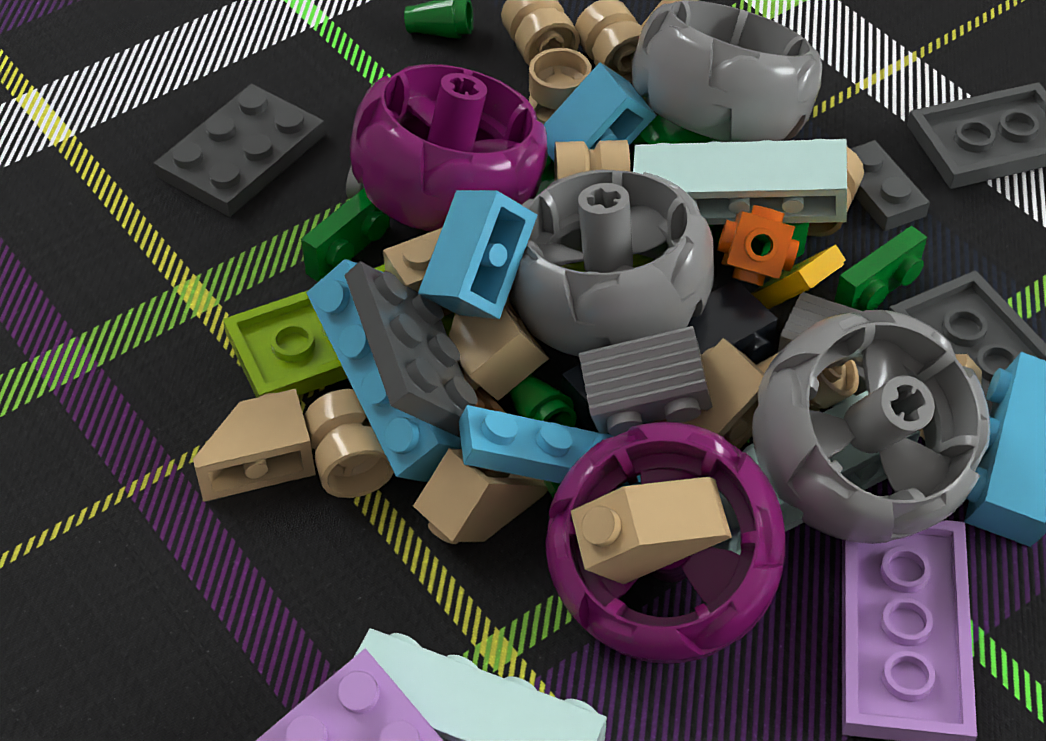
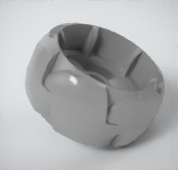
M682 0L663 4L654 10L642 28L632 61L633 87L655 113L682 128L717 139L720 142L781 141L793 138L800 132L811 115L822 79V62L818 51L795 31L768 18L742 9L696 0Z
M591 170L558 179L552 182L547 189L534 199H528L522 204V206L538 216L508 298L527 330L544 344L563 353L579 357L581 352L686 328L691 317H698L702 314L714 280L713 237L707 220L701 216L697 203L678 185L660 176L646 172L640 174L629 171ZM634 254L656 259L643 266L633 267ZM583 261L586 272L574 271L562 266Z
M866 310L859 314L850 312L839 313L816 322L793 339L777 354L764 373L758 390L759 406L754 411L752 422L753 444L757 461L771 483L776 496L789 505L800 509L804 513L802 521L808 526L835 538L869 544L887 543L892 540L912 536L938 524L954 513L968 497L980 477L975 471L989 446L990 440L988 405L974 370L959 363L951 343L933 327L911 316L888 310ZM849 360L863 363L868 395L850 406L845 413L844 419L809 410V401L816 396L819 388L817 376L825 368L842 366ZM923 428L926 447L906 437ZM849 443L865 453L879 452L884 472L890 486L896 493L889 496H877L859 488L840 473L843 467L837 460L830 462L829 458L843 450Z

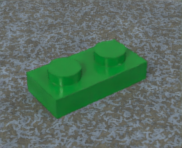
M365 188L301 238L306 275L319 282L344 259L351 261L368 244L380 239L390 227L389 216L371 203L366 195Z
M911 225L840 275L834 302L860 311L876 309L883 302L887 294L901 284L903 286L911 284L918 277L924 266L922 255L927 236Z

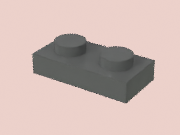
M876 140L850 148L857 154L863 163L864 175L855 198L883 231L927 216L929 200Z

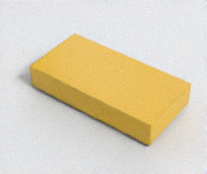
M835 244L794 265L790 272H781L779 279L769 280L751 294L767 309H770L813 288L842 267L846 259Z

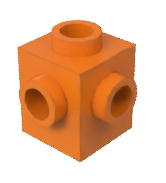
M753 205L751 213L741 211L736 214L734 221L726 219L717 251L724 252L721 264L734 268L732 278L763 286L765 277L779 279L782 270L791 271L800 242L792 239L795 226L782 223L784 213L767 207ZM759 234L766 236L771 243L769 252L764 256L756 255L751 248L753 238Z

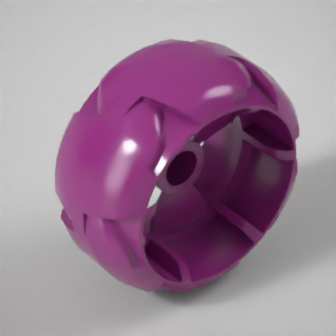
M442 64L411 65L392 77L384 76L374 82L366 92L356 111L349 149L353 175L359 184H364L366 195L371 203L392 219L409 227L429 232L443 227L456 190H497L521 205L528 199H534L539 191L548 158L546 128L543 123L537 121L535 110L521 93L493 77L465 68Z
M655 422L632 426L627 432L603 439L585 452L569 469L554 495L549 510L550 520L546 537V557L553 584L560 599L576 621L595 639L622 655L641 661L664 664L685 663L714 655L719 650L729 646L736 640H740L762 618L776 594L785 560L784 519L776 493L759 465L746 452L740 451L723 436L695 425L678 422ZM639 475L641 477V484L711 477L715 479L718 491L731 505L738 520L741 532V553L739 555L731 550L709 547L651 572L654 577L664 582H678L687 577L699 596L708 605L705 606L702 603L694 607L695 612L677 617L645 615L628 608L624 602L618 599L626 594L638 578L626 584H621L584 569L571 510L615 491L625 482H628L629 485L638 482L637 476Z

